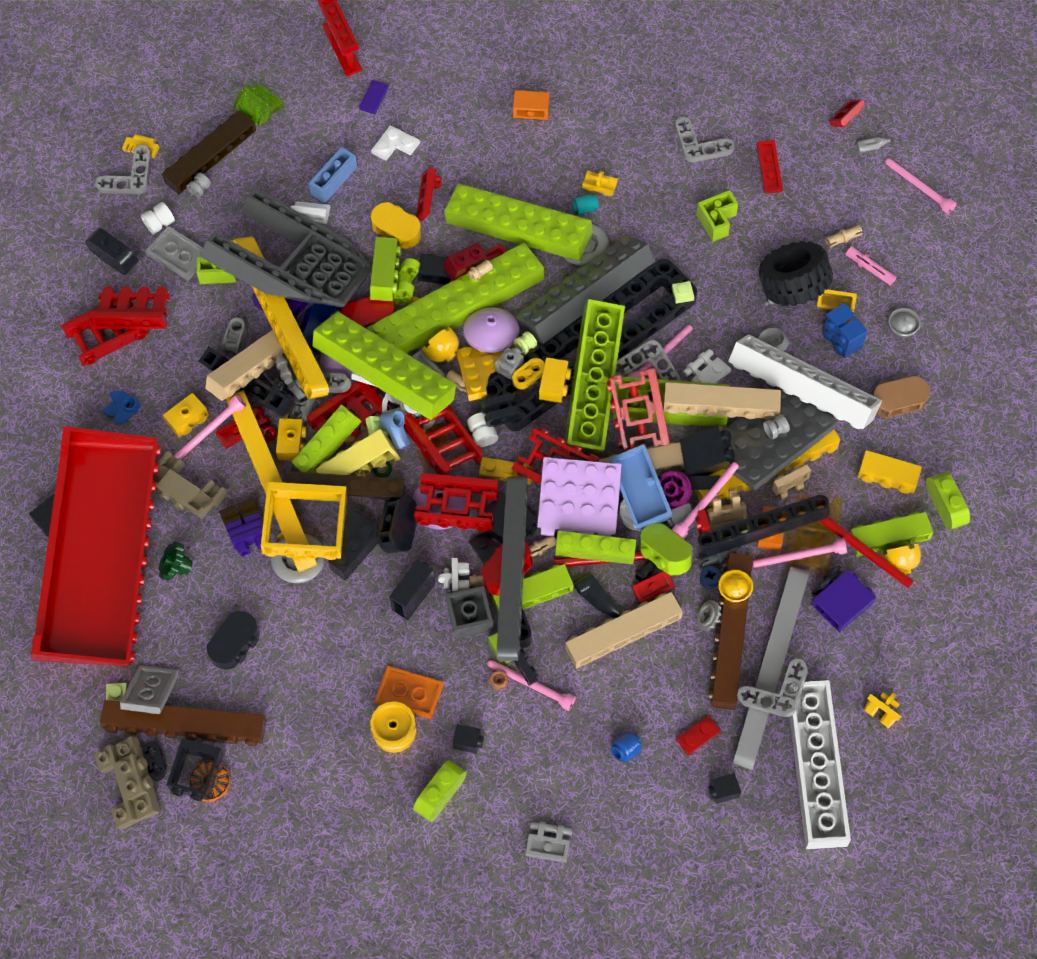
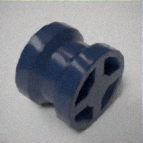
M714 566L703 568L700 575L701 585L706 589L717 587L720 579L719 570Z

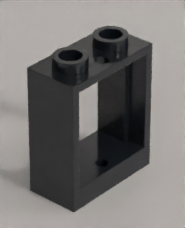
M182 739L166 783L169 791H171L170 793L180 797L183 794L188 795L195 801H202V799L209 801L224 756L222 749ZM187 754L214 760L203 791L177 784Z

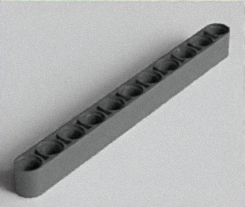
M507 477L497 634L498 661H518L520 655L528 497L527 477Z

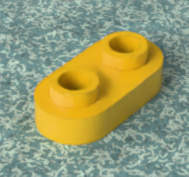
M533 358L513 373V385L518 389H526L543 375L544 361L539 358Z

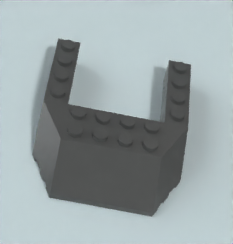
M256 188L247 196L241 213L274 230L281 236L290 239L299 246L279 268L214 231L206 240L201 254V258L265 294L344 307L371 273L373 267L360 252L357 253L352 248L353 244L349 240Z

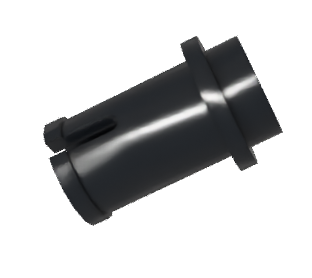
M648 559L641 569L636 570L635 578L638 581L648 578L658 567Z

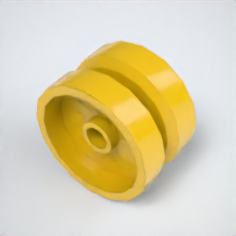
M396 701L386 702L378 706L372 714L370 720L371 732L377 746L382 750L390 753L402 752L415 741L417 734L415 718L411 709L405 704Z

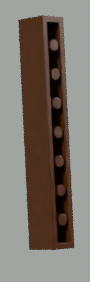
M729 553V558L724 559L723 571L741 570L751 578L753 556ZM720 595L719 606L723 608L722 614L718 618L719 622H717V625L720 626V632H716L715 644H718V651L713 652L712 660L713 663H716V668L711 670L710 681L714 682L713 689L709 688L708 700L712 701L711 707L735 710L748 598L740 602H730Z
M104 700L100 724L105 731L110 733H117V730H122L130 735L143 732L151 737H156L157 734H164L165 737L172 739L177 738V736H185L187 740L205 738L208 742L225 740L228 744H237V741L245 742L249 746H257V743L263 744L267 720L261 714L164 706L161 714L124 710L120 707L121 701Z

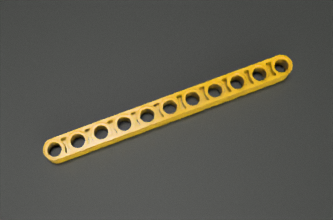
M253 236L233 240L234 243L264 259ZM251 286L306 397L313 399L327 396L329 393L327 381L285 298L265 294Z
M242 390L234 393L231 397H227L226 400L229 405L230 399L238 395L246 404L245 408L241 411L233 412L232 415L265 494H267L268 482H283L245 392ZM274 498L273 513L286 544L309 545L290 499ZM305 556L293 558L298 572L317 565L315 559H309Z

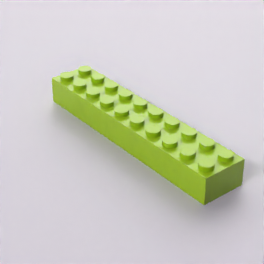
M524 242L492 259L490 263L493 270L482 275L480 280H472L469 273L372 324L367 327V330L406 354H410L428 344V341L441 330L445 329L447 331L448 327L454 330L465 324L466 319L473 312L482 308L496 307L545 280L544 267Z

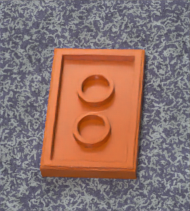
M387 665L374 703L379 705L393 701L403 703L411 709L413 715L432 720L444 681Z

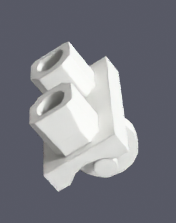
M452 558V574L449 573L448 568H445L444 574L438 576V581L444 583V588L446 589L450 588V583H452L453 593L470 589L469 580H459V576L469 575V563L458 562V558Z

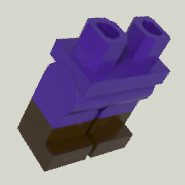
M254 498L238 503L245 522L243 524L236 505L219 510L234 549L238 551L241 557L251 553L248 547L251 544L256 543L257 549L261 550L263 522Z

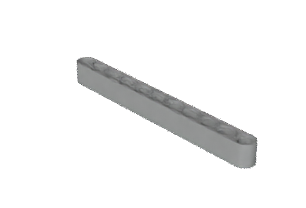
M790 567L755 686L757 689L772 693L776 691L809 577V571ZM764 697L761 704L766 707L771 705L772 698ZM749 707L734 757V765L753 770L769 715L768 712Z

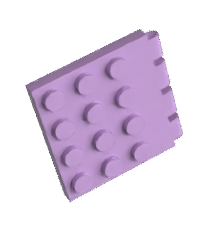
M544 457L538 527H541V535L555 536V529L574 533L578 531V533L591 535L598 533L600 536L609 537L612 534H616L622 464Z

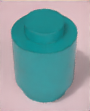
M595 194L574 197V201L571 202L572 210L577 212V215L593 212L599 208Z

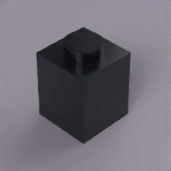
M457 724L452 743L453 749L477 754L478 748H482L484 736H481V729Z
M735 773L711 779L708 793L711 799H715L716 804L740 798L741 790Z

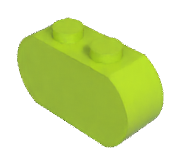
M945 471L928 477L926 479L927 491L946 529L952 530L969 524V509L952 475Z
M651 524L642 530L640 535V551L646 559L652 561L659 569H662L669 575H681L690 569L692 565V546L664 524Z
M447 760L419 795L413 810L429 822H433L461 786L467 772L451 760Z

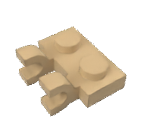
M808 465L798 466L786 476L780 475L774 480L773 492L776 496L779 495L780 499L788 496V489L794 486L797 491L804 488V481L809 479L811 469Z
M737 489L729 490L730 505L721 506V499L718 498V493L711 500L712 508L706 509L710 529L747 518L745 502H740V495H737Z

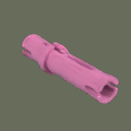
M853 246L845 254L858 263L860 268L864 267L889 286L897 278V276L871 260L869 255H864Z

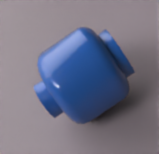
M626 731L612 741V755L618 761L629 762L640 754L641 739L638 735Z

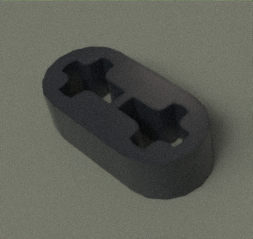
M148 743L142 748L143 756L148 764L147 769L153 781H160L166 775L162 753L157 744ZM150 748L156 751L154 752V760H151V757L146 755L149 753ZM154 764H156L159 769H162L161 771H159L158 776H156L154 773L151 774V772L154 771Z

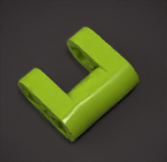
M408 258L400 265L398 281H395L397 283V294H393L394 304L406 305L412 298L415 287L411 283L418 274L419 261Z

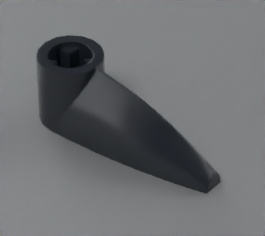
M588 571L573 582V586L580 596L584 597L595 608L610 616L620 617L621 612L592 573Z

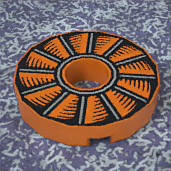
M213 761L202 762L192 770L189 776L190 788L204 790V780L209 776ZM223 764L220 765L209 801L204 799L202 801L213 802L227 793L230 787V775Z

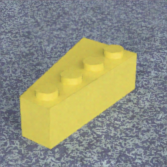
M379 429L378 431L371 432L365 439L355 442L349 449L337 453L336 457L331 460L324 461L315 470L321 474L367 476L370 474L371 469L378 467L381 469L387 466L385 464L387 461L394 459L396 462L401 457L392 441Z

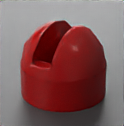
M264 426L261 428L265 441L271 442L276 438L277 433L273 427Z

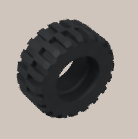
M800 241L799 243L791 242L789 245H782L779 249H774L771 251V254L765 256L759 267V277L765 295L773 303L781 304L782 306H797V304H805L809 300H815L817 296L824 294L833 280V272L826 250L819 244L810 241L808 243L805 241Z

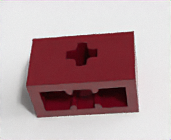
M477 242L448 256L443 268L451 280L454 281L467 274L471 267H476L487 259V255Z

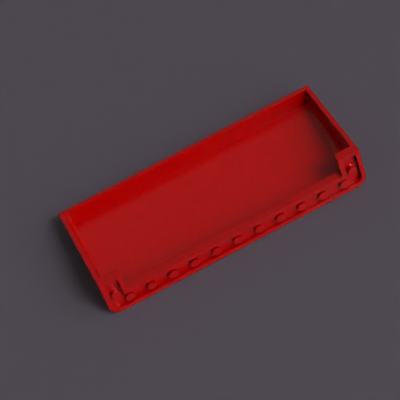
M63 426L58 475L36 629L31 651L32 661L129 667V663H134L135 651H131L132 643L136 644L137 640L134 624H139L140 613L136 612L137 605H141L142 593L138 592L139 586L144 584L145 575L141 574V568L146 567L147 556L143 555L144 548H148L149 537H146V529L150 530L152 518H148V512L153 511L154 500L150 499L151 492L155 493L156 488L153 474L158 472L159 463H155V457L160 456L161 445L157 444L158 438Z

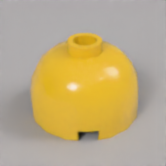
M448 327L447 331L443 329L428 341L430 345L427 348L425 346L422 348V351L430 360L435 362L447 360L450 362L457 356L455 352L459 347V340L451 327Z
M919 543L914 544V548L913 545L880 552L884 559L904 574H910L911 569L917 567L921 560Z

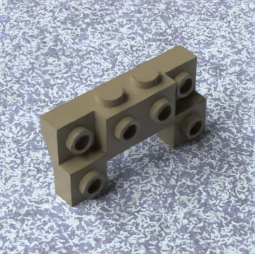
M169 451L157 462L159 463L158 472L153 474V481H156L155 489L160 492L158 495L167 502L171 500L174 502L173 505L180 511L184 509L202 520L213 506L217 508L228 494L225 488H220L211 479L200 490L197 486L180 476L178 473L185 464L180 458H175Z
M129 737L117 745H108L94 753L99 772L108 773L114 770L122 795L123 803L111 809L116 828H127L161 812L153 788V780L149 775L148 764L143 756L138 738Z

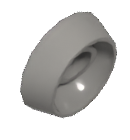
M898 308L891 312L888 323L895 335L909 337L918 331L921 320L915 311L909 308Z
M767 328L758 337L759 340L781 351H785L789 345L788 338L778 328Z

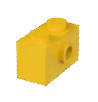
M825 290L824 294L818 297L817 309L832 311L846 303L854 313L857 294Z
M546 358L539 389L540 400L562 403L563 396H567L568 385H565L566 380H570L572 369L568 368L569 361Z
M193 393L163 414L165 423L179 438L182 435H188L194 426L204 423L209 416L206 407Z
M279 419L276 447L278 460L293 461L305 447L303 438L307 437V427L304 426L302 419Z

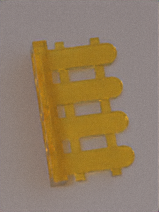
M834 497L833 503H829V516L839 524L843 507L842 498ZM819 521L798 527L797 533H789L786 538L787 543L794 546L793 551L786 550L783 554L796 552L799 550V547L811 549L833 544L836 540V534ZM803 530L815 531L817 535H804L802 532ZM823 533H826L825 538L822 537ZM833 552L786 562L790 563V567H795V564L809 566V569L815 571V568H819L820 574L825 575L830 569Z

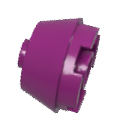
M670 471L661 475L659 481L670 509L686 504L692 495L691 483L688 477L679 471ZM678 480L682 481L683 486L678 484Z

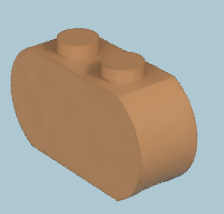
M904 376L895 381L888 380L882 382L876 387L873 394L874 397L882 400L876 414L883 418H889L922 410L930 394L928 384L918 376Z

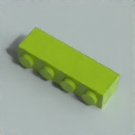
M376 237L370 300L393 301V294H397V283H394V281H398V270L396 269H399L400 258L397 257H400L401 246H397L398 238Z
M341 404L291 463L301 472L317 473L315 469L324 461L329 460L362 421Z
M913 512L905 517L895 516L888 521L882 522V520H878L871 525H857L851 529L850 533L875 552L930 540L933 530L926 512ZM853 548L856 557L863 555Z
M558 531L555 556L633 565L636 540Z
M565 564L554 565L547 571H538L530 577L523 579V609L573 591L574 584ZM491 594L499 614L500 596Z

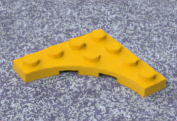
M513 344V345H512L511 347H509V348L512 349V348H516V347H515V345ZM473 347L457 349V360L469 401L487 397L488 378L490 374L496 371L495 362L499 360L504 351L488 353Z

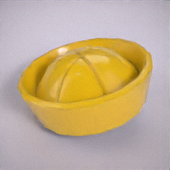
M730 570L721 576L719 591L726 600L740 602L746 600L751 595L753 582L745 572Z

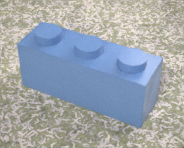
M341 147L308 183L311 196L325 204L356 170V156Z

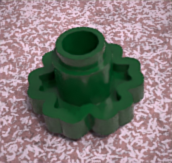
M174 541L165 549L158 568L161 579L169 581L176 574L187 575L190 572L193 562L184 555V545L182 543Z

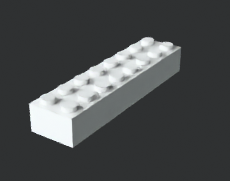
M749 334L736 342L728 361L739 370L744 369L750 372L751 376L766 380L767 384L778 386L786 394H794L800 397L799 399L802 402L812 403L816 405L818 410L829 412L836 419L845 420L857 429H864L874 420L882 403V400Z
M829 680L809 681L804 683L796 711L789 717L806 849L848 847L851 838ZM790 683L787 686V691L790 693L798 689V685L795 683Z

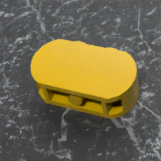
M390 202L381 203L372 210L371 222L374 232L382 237L398 238L397 246H401L402 249L412 248L420 242L421 226L415 215L406 213L400 206H395Z

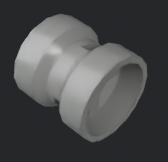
M197 173L194 181L189 182L186 187L191 194L200 198L204 194V190L211 186V181L204 174Z
M782 414L776 416L772 421L768 420L763 423L764 431L771 440L777 438L781 433L785 434L790 431L789 424Z

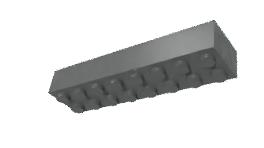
M629 235L621 237L618 242L607 247L603 253L592 258L589 263L580 267L571 276L566 277L563 282L551 288L544 296L536 299L529 307L522 309L515 316L522 332H530L536 341L542 344L547 342L583 315L584 305L588 299L602 301L654 263L655 260L649 245Z

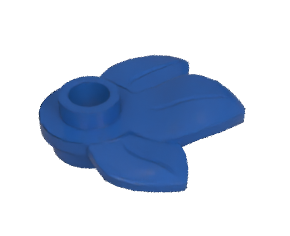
M112 391L110 396L113 403L109 404L102 411L105 415L114 418L115 424H122L128 421L132 414L138 412L140 403L137 398L129 396L125 391ZM134 404L133 407L128 408V405Z

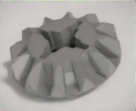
M709 600L702 605L697 615L699 629L709 632L711 628H715V624L719 622L718 618L721 616V607L718 605V602Z

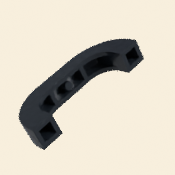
M208 346L198 362L213 372L229 361V359ZM254 378L245 387L239 389L240 391L244 390L246 395L285 420L296 406V403L276 389H272L257 378Z

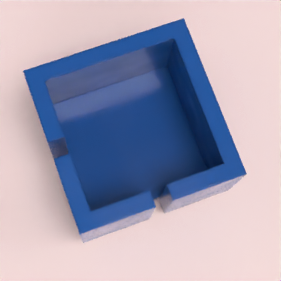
M846 303L827 313L823 327L824 338L827 341L830 340L834 345L835 352L839 355L841 354L844 358L863 348L868 331L858 318L846 325L844 324L855 317V314Z

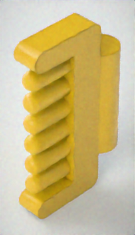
M134 134L133 138L126 137L122 149L123 151L127 150V152L131 151V153H134V149L137 146L146 145L151 152V157L155 158L160 147L158 144H155L156 139Z

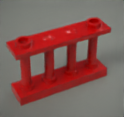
M318 0L320 9L327 21L322 24V27L346 77L362 72V68L354 51L359 50V45L337 0Z
M113 300L112 308L117 307L118 300ZM132 300L129 308L134 306ZM91 311L61 325L67 339L73 337L82 352V354L78 355L82 366L92 365L98 359L136 340H143L150 334L148 329H131L125 333H122L120 329H112L116 337L106 342L100 330L95 329L90 319ZM87 329H91L99 346L91 350L88 349L81 336V332Z
M450 405L432 420L426 417L417 419L411 413L404 415V429L436 474L450 476L451 468L472 458L477 465L481 464L483 457L482 448L471 438L453 413ZM440 417H443L447 422V425L429 433L424 432L421 428L422 425ZM450 431H453L457 436V439L439 447L434 446L431 442L432 439ZM460 445H463L467 450V453L450 461L444 460L441 456L442 453Z

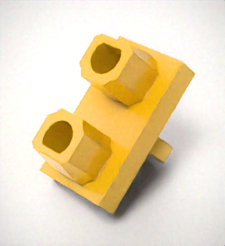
M587 171L582 188L590 192L603 193V195L610 197L614 194L618 179L604 175L603 171H600L599 174Z
M883 692L880 697L886 701L885 704L872 694L867 698L869 701L864 711L874 716L879 708L886 713L879 722L887 728L902 717L889 707V705L896 709L899 707L900 704L894 700L897 696L896 693L893 692L889 696Z

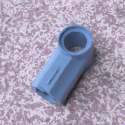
M401 411L382 413L379 418L382 428L387 429L395 449L409 445L410 441L403 426L405 422L403 413Z

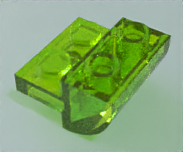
M261 84L254 87L247 85L236 97L234 108L244 112L257 126H260L271 120V114L284 108L285 102Z

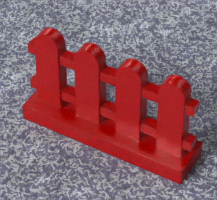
M108 286L103 289L102 293L98 294L100 300L99 307L91 311L90 319L95 329H167L168 323L165 315H167L168 311L165 306L166 301L171 299V295L165 287H159L156 293H150L149 288L144 286L138 290V293H132L131 288L126 286L120 290V293H115L113 288ZM113 300H118L116 308H112ZM131 300H136L134 308H129ZM149 300H154L152 308H147Z
M356 381L348 391L337 394L306 416L308 425L312 429L315 428V431L318 432L327 422L328 418L342 404L362 421L350 434V436L357 438L360 434L358 427L361 424L367 427L366 418L377 413L379 415L382 414L383 400L376 393L378 389L375 386ZM367 400L373 409L368 411L361 403ZM389 401L387 402V411H389ZM343 442L338 449L343 448L345 443Z

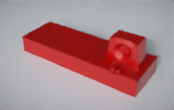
M775 140L757 142L756 146L764 194L782 192L783 187Z
M429 167L422 174L416 212V217L419 221H423L430 214L433 189L441 187L442 178L435 174L436 169Z

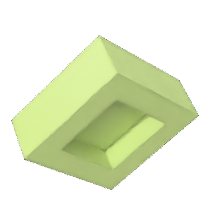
M690 281L672 284L676 304L694 301Z
M369 416L366 418L368 434L381 429L386 436L389 435L387 429L381 427L380 417Z
M127 683L106 684V700L121 701L127 690Z

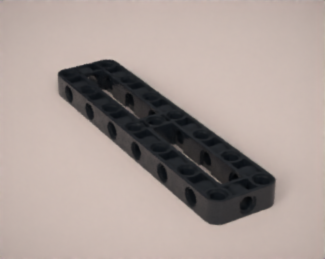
M658 260L602 300V302L625 306L624 313H626L662 286L671 294L665 300H660L646 310V313L640 318L632 320L622 328L617 360L696 303L697 288L690 281L694 301L676 304L672 284L688 282L690 280L670 260ZM582 316L547 342L541 343L524 355L522 366L533 358H539L544 363L546 358L560 360L577 348L580 333L576 331L581 329ZM576 361L568 366V368L572 369L571 377L574 376ZM499 373L488 381L487 397L499 396L505 392L514 393L518 388L513 385L511 379ZM572 378L566 380L565 385H568L567 396L571 394ZM539 387L520 404L519 402L516 406L520 407L523 414L518 421L505 425L511 431H520L559 402L540 400ZM490 392L496 393L494 395H489Z

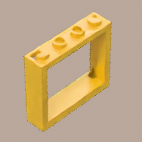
M268 482L261 539L262 554L270 557L285 555L289 558L305 556L309 559H315L316 557L328 560L341 559L347 499L346 486ZM274 498L340 502L336 546L269 543Z

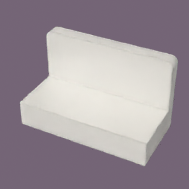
M298 201L295 202V206L291 205L292 209L315 222L327 224L330 205Z

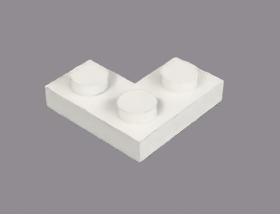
M390 125L371 152L387 161L396 148L411 155L420 144V140Z

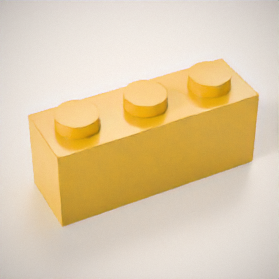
M866 450L858 478H861L866 483H879L884 488L892 487L899 489L904 494H914L922 466Z

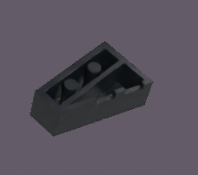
M351 508L344 523L341 559L336 558L335 560L328 561L330 570L345 581L378 544L377 534L379 528Z

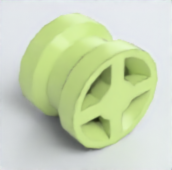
M526 331L522 334V337H517L514 340V345L523 355H526L529 349L537 347V341L530 332Z

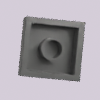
M484 586L445 595L455 639L494 630Z

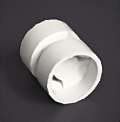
M163 202L154 206L153 211L149 210L141 214L143 223L153 235L161 231L162 225L167 227L175 222L171 211Z
M482 412L471 416L467 420L470 432H473L472 438L474 442L480 447H485L497 442L498 435L494 427L486 426L484 420L486 414Z

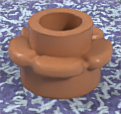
M496 671L490 676L489 683L493 689L500 690L508 686L509 678L504 672Z

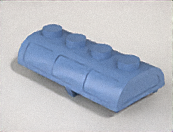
M645 444L609 458L610 463L622 464L620 490L637 530H642L651 524L664 522L673 516Z

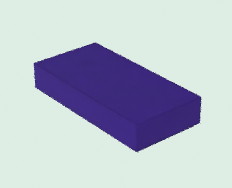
M372 80L359 105V110L376 115L389 86Z

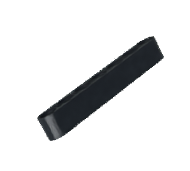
M816 495L705 531L698 536L700 551L705 556H712L826 519L830 515L829 500L824 495ZM800 512H806V513L803 514V515H799V514H798V513H800ZM781 518H787L784 521H779ZM763 524H768L766 527H760ZM744 530H749L747 533H741Z

